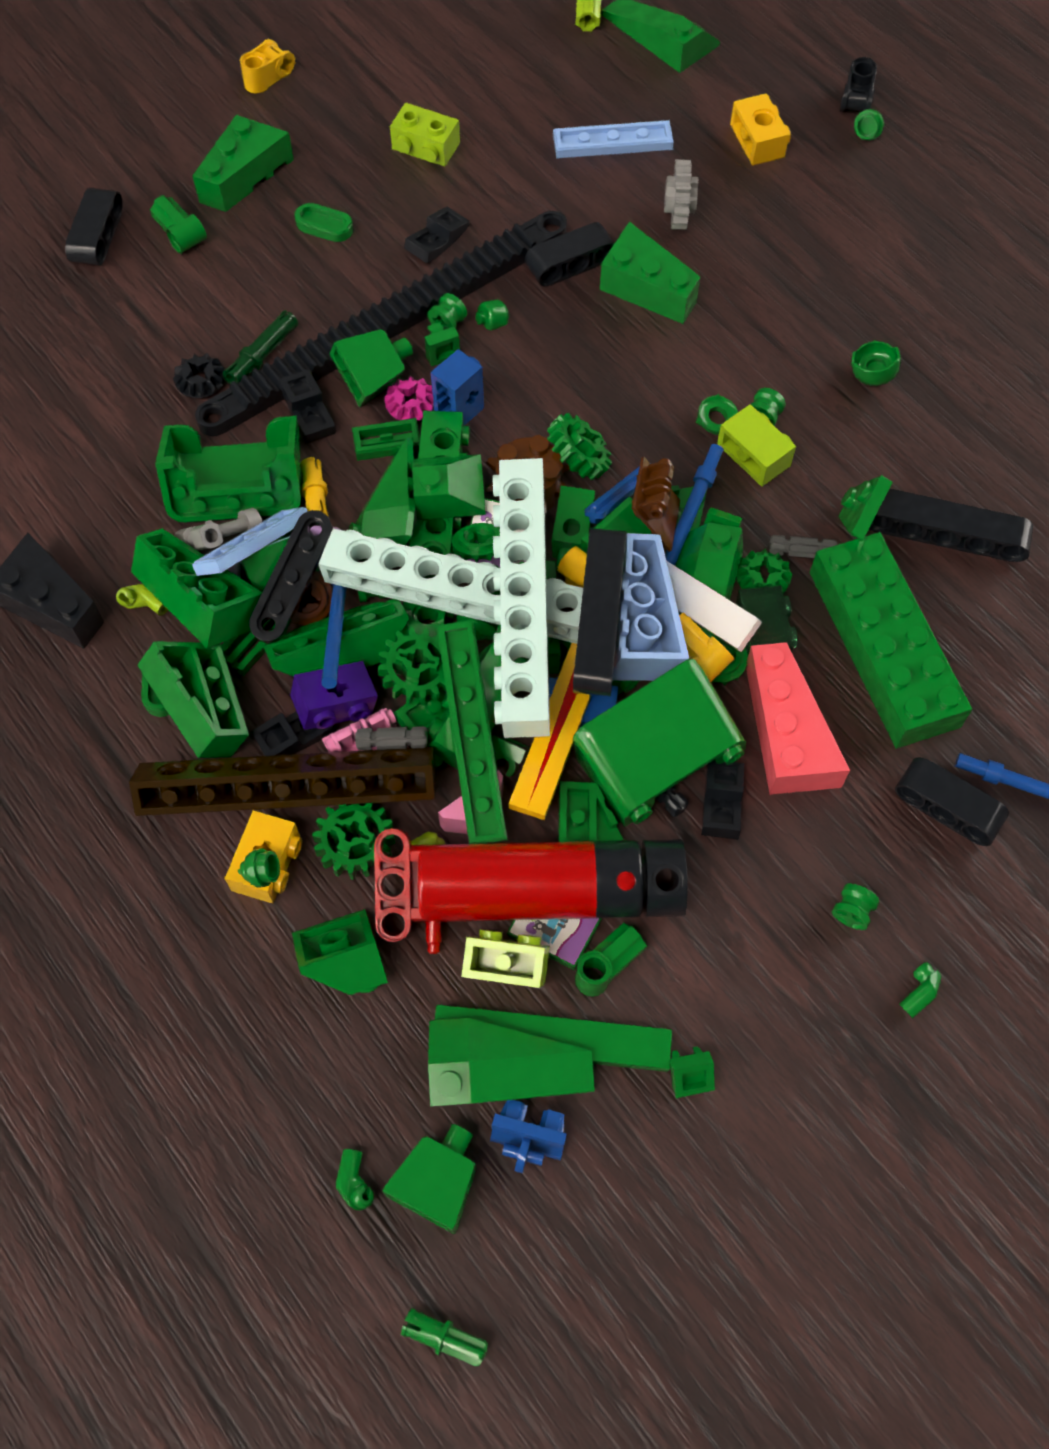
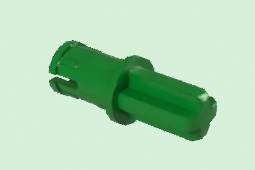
M411 1308L405 1318L408 1324L407 1326L403 1325L401 1330L402 1336H407L434 1348L436 1355L440 1356L443 1352L475 1367L481 1365L488 1347V1343L485 1340L452 1327L453 1322L450 1320L443 1323L418 1312L414 1308Z

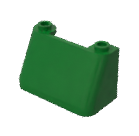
M284 416L271 420L266 427L267 442L202 447L198 432L188 425L164 426L155 465L167 514L178 522L235 519L238 518L239 511L249 508H255L260 516H273L281 510L298 508L301 503V470L297 416Z
M695 659L686 660L584 724L573 736L576 760L590 780L598 784L605 797V801L624 827L632 822L639 824L645 821L653 813L651 808L657 796L713 760L717 764L725 762L727 765H730L740 759L746 749L744 737L704 670Z

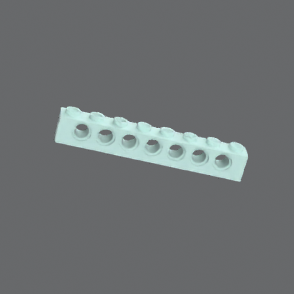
M543 459L499 460V475H493L494 496H500V505H493L494 527H500V536H493L494 558H500V568L493 569L494 590H501V600H494L495 623L501 622V633H494L495 656H501V667H494L495 690L501 689L502 701L494 702L495 724H502L504 738L550 736ZM517 529H524L522 532H514ZM517 560H524V561H526L525 563H522V564H515V563H513V562H515V561H517ZM517 592H526V593H527V594L524 595V596H514V595H513V594H515V593H517ZM518 624L528 625L527 628L522 630L513 628ZM526 657L529 659L527 662L521 664L513 662L516 658ZM519 691H527L530 693V695H528L525 698H517L513 696L516 692Z
M333 528L318 563L324 582L501 625V622L495 623L494 600H501V595L492 594L495 591H501L494 590L493 569L497 568L495 565L489 562L477 563L464 560L455 554L443 555L430 552L421 546L409 547L397 544L388 538L376 539L367 537L354 530L342 531ZM361 559H368L364 562H358ZM394 567H402L398 570H391ZM428 575H436V576L433 577V578H429V579L424 578V577H426V576H428ZM556 578L546 579L548 637L577 644L583 588L566 584ZM461 583H470L465 587L458 586ZM517 592V593H515V594H513V595H514V596H524V595H526L527 593H526V592ZM565 607H570L574 609L570 612L561 611V609ZM518 624L513 628L522 630L527 628L528 625Z

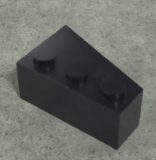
M27 532L0 566V607L84 649L104 621L94 601Z

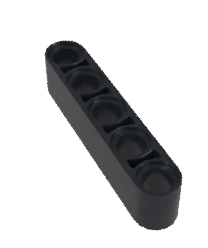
M889 489L869 530L1004 561L1021 562L1029 557L1034 525L1029 519Z
M590 528L574 667L573 693L611 696L627 531Z

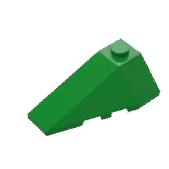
M473 1018L429 1021L428 1075L430 1106L473 1104L595 1092L592 1050L535 1036Z

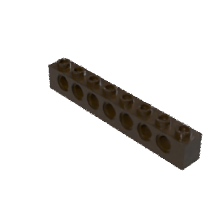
M434 747L419 749L364 750L139 763L129 781L135 816L434 800L437 775Z

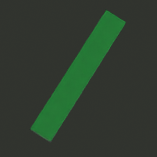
M467 620L437 625L469 844L508 841L474 621Z
M436 1005L434 1020L473 1018L535 1036L592 1050L593 1064L669 1072L672 1029Z

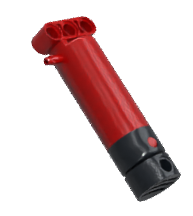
M392 828L381 832L375 840V925L377 933L386 941L397 942L408 935L413 923L426 922V943L429 954L440 952L441 922L640 917L643 910L645 917H684L686 915L688 895L687 863L682 839L643 840L642 849L636 840L412 845L411 838L405 831ZM391 834L399 836L404 845L402 853L396 857L386 854L383 848L385 838ZM668 868L671 872V881L667 886L658 888L656 885V875L660 870ZM393 873L401 876L404 881L402 893L392 895L386 891L384 879L388 874ZM398 913L403 917L405 927L402 932L391 933L387 930L384 923L387 914Z

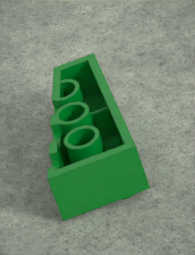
M163 528L137 536L131 573L206 648L251 631L249 621L262 594L260 590L229 570H225L222 573L197 576L192 564L204 555Z

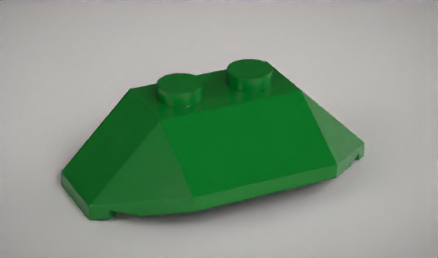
M389 599L386 602L370 603L344 611L339 665L363 661L366 669H370L379 663V652H387L385 650V641L391 640L395 643L396 632L398 630L401 632L409 620L408 614L399 600ZM329 617L286 633L279 641L264 645L263 647L272 669L293 677L295 674L323 669Z

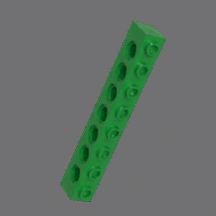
M423 410L418 459L467 455V453H462L463 446H469L470 427L464 426L463 412ZM415 508L409 547L421 546L430 552L443 555L454 554L452 537L455 534V529L459 530L462 528V517L417 520ZM436 531L441 532V533H439V534H432L433 532H436ZM428 575L424 578L429 579L435 577L436 575ZM403 601V607L408 614L409 620L401 633L407 636L409 635V628L414 627L416 634H421L423 629L427 627L429 628V636L433 638L437 634L436 626L447 624V619L454 618V614ZM425 620H434V621H435V622H433V623H431V624H423V623H421V622H423V621H425ZM429 650L433 656L438 657L434 652Z

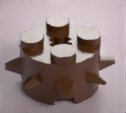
M541 435L518 438L504 444L499 448L497 457L488 458L486 461L495 472V475H499V460L542 458L545 514L554 506V501L559 497L561 485L566 486L562 482V473L570 469L566 462L562 463L560 461L561 455L553 452L552 448L554 446L551 445L546 437ZM493 482L485 487L486 492H493Z

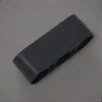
M90 187L86 189L66 239L65 252L68 261L98 266L103 264L122 214L123 200L119 191Z
M594 222L535 245L526 253L524 260L538 283L543 287H547L601 266V263L615 242L601 223Z
M918 757L913 759L895 787L897 795L906 803L977 845L990 846L1009 816L1008 809L1001 802L925 758Z

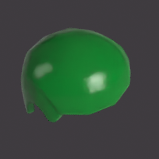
M874 340L862 344L852 353L851 366L853 374L865 385H885L892 381L899 372L901 365L899 348L892 347L887 342Z

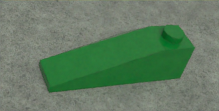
M615 0L601 10L603 17L679 73L720 45V41L684 16L633 0Z
M406 437L358 519L355 523L352 522L348 530H354L363 536L376 539L388 538L401 545H406L410 540L415 513V501L409 498L410 491L413 490V478L409 477L414 459L413 439Z
M706 523L690 531L675 566L730 600L743 556L742 528ZM698 625L708 637L711 638L713 636L718 640L717 636Z

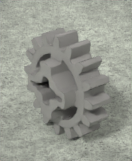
M676 159L673 176H667L664 213H671V229L686 230L689 213L695 214L697 208L698 177H691V160Z

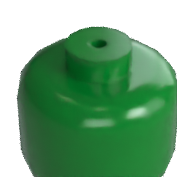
M501 300L484 301L478 306L475 316L478 325L483 324L488 330H495L505 326L509 320L508 308Z

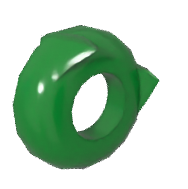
M720 394L707 397L698 408L696 424L712 434L719 435L721 424L712 422L709 418V413L718 411L727 421L738 413L737 407L731 400L720 396Z

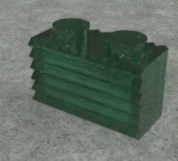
M774 585L739 589L736 605L762 622L745 646L747 654L749 655L750 648L753 645L786 642L792 652L793 648L797 647L798 636L795 626L790 627L788 617L791 615V603L788 596H783L782 586Z

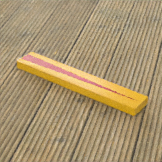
M571 643L549 699L550 736L534 738L509 801V809L545 820L572 749L573 736L580 728L592 696L590 694L573 693L576 643Z

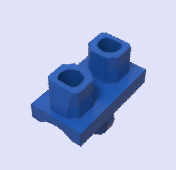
M507 1100L500 1115H494L490 1141L504 1145L502 1155L517 1159L515 1172L523 1174L526 1162L542 1166L544 1156L561 1161L567 1133H563L564 1114L552 1110H544L540 1125L538 1126L524 1122L527 1114V1105L516 1100Z

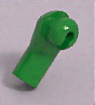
M924 962L913 972L914 977L921 984L899 1003L912 1019L936 998L942 976L939 970L935 971L928 962Z
M343 1149L335 1183L336 1190L349 1207L355 1210H364L373 1203L374 1191L359 1176L363 1153L352 1149Z

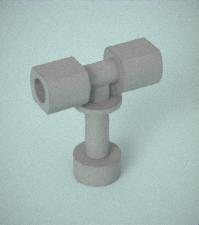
M249 508L239 511L238 519L219 525L212 520H208L203 525L180 529L174 536L197 551L219 547L223 543L224 537L241 532L244 533L261 523L262 519L255 508Z

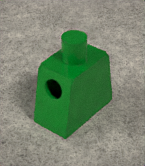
M380 329L334 342L329 355L358 406L362 407L385 391L388 386L396 383L397 379L401 378L405 371L402 360L412 356L413 350L405 337L391 343L386 332Z
M561 485L552 535V557L557 559V572L558 565L564 555L575 546L581 548V539L590 531V528H593V523H590V518L585 516L584 511L585 508L595 501V490Z
M452 1124L442 1144L424 1136L383 1189L384 1195L446 1231L455 1234L477 1169L476 1163L463 1156L473 1138V1134L458 1125Z

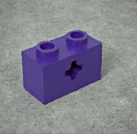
M363 661L339 665L337 685L332 689L324 688L321 684L323 669L294 675L290 696L304 730L313 728L325 729L335 723L349 720L359 721L373 713L378 695Z

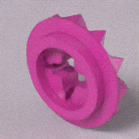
M410 375L408 380L402 381L397 379L394 386H388L387 394L384 396L387 411L398 420L416 418L417 421H420L423 418V410H434L432 385H428L424 378L414 380ZM416 393V399L411 398L405 403V396H411Z

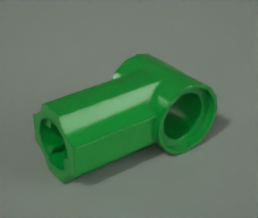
M162 195L154 200V204L150 208L151 215L164 229L170 243L179 254L207 239L206 231L197 216L194 214L188 215L172 197Z
M623 922L594 950L583 954L578 960L575 974V984L578 990L590 997L599 996L604 993L609 983L646 950L647 945L641 935L632 926ZM587 968H596L601 971L603 977L598 980H592L586 977L583 971Z

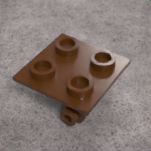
M644 456L641 457L631 509L652 534L661 536L662 545L670 552L672 551L680 506V499L671 489V480L675 468L669 459L663 458L659 462L650 464Z

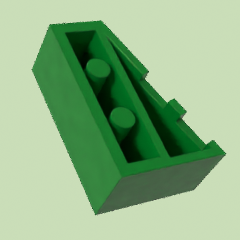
M235 115L192 175L199 203L227 212L253 192L252 186L263 178L268 180L274 176L273 170L281 164L285 163L288 165L291 163L294 157L289 132Z
M629 221L601 263L600 290L684 324L697 303L700 276Z
M154 641L137 666L198 758L231 757L249 736L221 644L206 648L201 642Z
M494 641L479 654L491 731L495 726L493 722L495 720L494 702L502 701L501 689L495 690L494 667H501V656H495ZM519 657L513 662L521 664L527 662V660ZM446 694L441 703V706L445 707L441 719L435 717L427 728L429 737L427 747H434L435 755L444 759L445 763L458 770Z

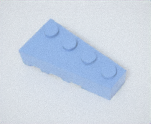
M627 533L613 680L654 681L680 663L689 660V655L661 536L656 534Z

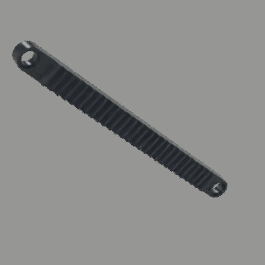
M547 211L522 225L516 223L511 231L505 229L501 237L496 234L492 242L485 240L481 248L476 245L472 253L466 251L461 259L455 257L452 264L444 263L440 271L435 268L431 276L424 274L422 281L418 282L415 279L411 287L408 288L405 285L400 293L392 292L390 299L383 297L379 305L372 303L370 310L366 311L363 308L359 316L351 315L347 323L342 320L338 328L329 327L327 334L318 333L317 339H308L304 347L299 344L295 352L286 351L284 358L275 357L274 363L271 365L266 362L261 371L254 369L252 376L243 375L239 383L232 381L230 388L198 406L195 411V418L200 431L210 437L222 435L284 400L285 398L279 385V378L309 369L314 380L317 381L337 370L335 363L329 355L334 342L380 329L386 332L390 340L427 319L429 310L433 306L439 305V299L444 294H453L462 299L524 264L525 255L532 247L567 233V219L560 212ZM549 224L557 225L559 229L556 231H548L544 229V227ZM210 414H219L222 416L221 419L215 423H207L204 421L205 418Z

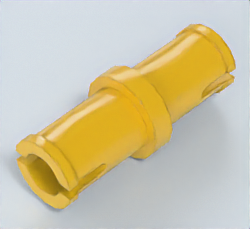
M315 457L305 458L301 461L300 466L303 476L301 495L306 500V508L308 511H321L328 516L325 499L328 489L327 484L323 481L322 462L320 459H317L315 466Z

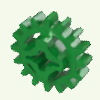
M566 413L564 416L560 414L547 429V432L550 434L547 439L555 445L552 448L553 452L559 453L561 455L560 461L562 463L566 462L569 465L570 471L579 473L582 478L586 475L590 480H594L596 477L600 478L612 464V461L609 459L611 452L604 448L607 443L598 431L591 429L587 421L580 420L579 416L576 415L572 418L569 413Z
M410 627L409 635L404 636L398 630L396 632V642L386 640L385 650L387 652H379V662L382 664L378 666V675L384 677L382 679L384 689L393 687L392 697L394 699L398 698L401 694L406 695V704L409 705L413 697L419 698L421 705H425L426 696L429 695L435 701L439 700V689L446 691L438 633L432 638L429 636V628L425 627L421 634H416L414 627ZM429 650L434 652L438 657L433 656ZM416 663H421L419 669L414 668ZM396 674L402 675L406 682L402 681Z
M366 803L364 806H360V804L346 806V804L339 805L340 809L336 811L326 807L325 810L328 818H317L316 820L317 826L321 831L312 832L314 842L318 843L314 846L317 857L323 856L321 859L323 867L326 869L334 864L333 871L337 877L344 870L348 871L349 877L352 880L356 876V871L361 870L365 877H369V867L374 866V845L376 840L375 834L370 832V825L373 823L380 834L384 830L393 828L392 820H385L386 812L383 807L374 812L373 803ZM393 834L387 836L383 843L384 851L392 856L391 848L387 845L395 844V836ZM330 838L338 844L337 853L330 847Z

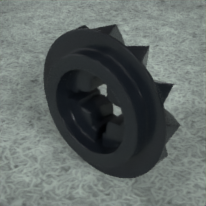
M194 353L191 359L182 358L181 365L174 367L175 375L173 380L178 391L187 397H208L216 393L223 386L225 381L223 377L224 367L218 358L213 359L208 353L202 357ZM193 371H198L199 373L204 371L205 378L198 375L194 376Z

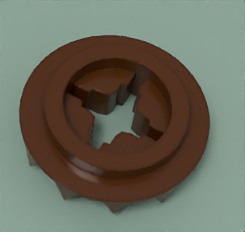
M316 571L310 581L309 588L310 594L319 602H306L300 611H298L300 608L298 606L291 620L293 623L308 625L322 620L330 611L331 585L324 582L323 576Z

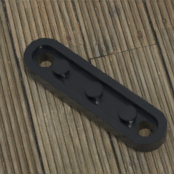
M311 510L300 516L250 617V630L261 642H277L285 635L319 565L318 563L333 530L330 519L321 511ZM313 526H320L322 528L318 536H311L309 534ZM267 620L275 621V628L269 632L264 631V623Z

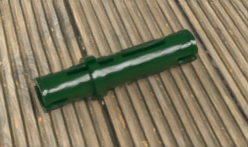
M287 310L282 311L277 319L252 344L240 350L239 357L223 371L225 380L229 384L232 381L239 383L243 375L249 376L254 369L259 370L263 366L265 358L298 326L297 318L291 312L287 313Z

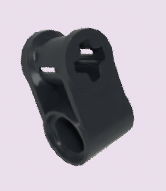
M859 57L852 61L842 96L841 112H844L846 109L861 112L871 109L877 65L872 59Z

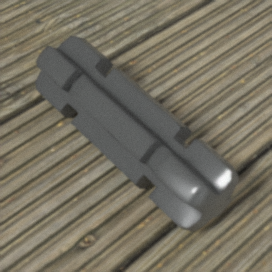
M772 535L769 541V553H780L783 556L784 552H787L788 556L814 558L816 551L835 546L837 541L835 539L822 538L821 542L818 541V538L790 536V539H785V535Z
M424 726L412 727V730H407V727L377 728V731H373L372 728L358 729L355 734V744L358 750H372V747H376L377 750L407 749L408 745H411L412 749L426 748L429 739L427 728Z

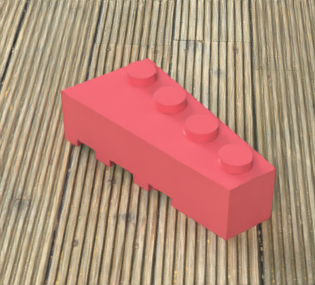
M787 642L751 646L747 658L746 672L769 794L842 788L850 769Z

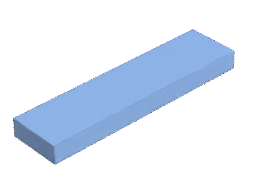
M669 120L553 129L556 158L673 150L674 141Z
M299 507L281 510L194 561L192 566L196 575L222 573L293 530L300 516L308 511L307 508Z

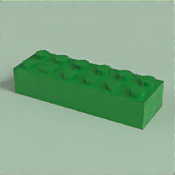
M881 532L865 536L862 541L855 539L816 551L809 573L895 749L961 728L971 713L972 707Z

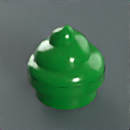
M866 109L859 113L854 122L857 136L868 141L876 139L884 129V118L881 113L875 109Z
M264 848L254 849L246 855L245 860L240 864L238 873L257 888L267 887L271 882H275L279 878V859L273 851H267Z

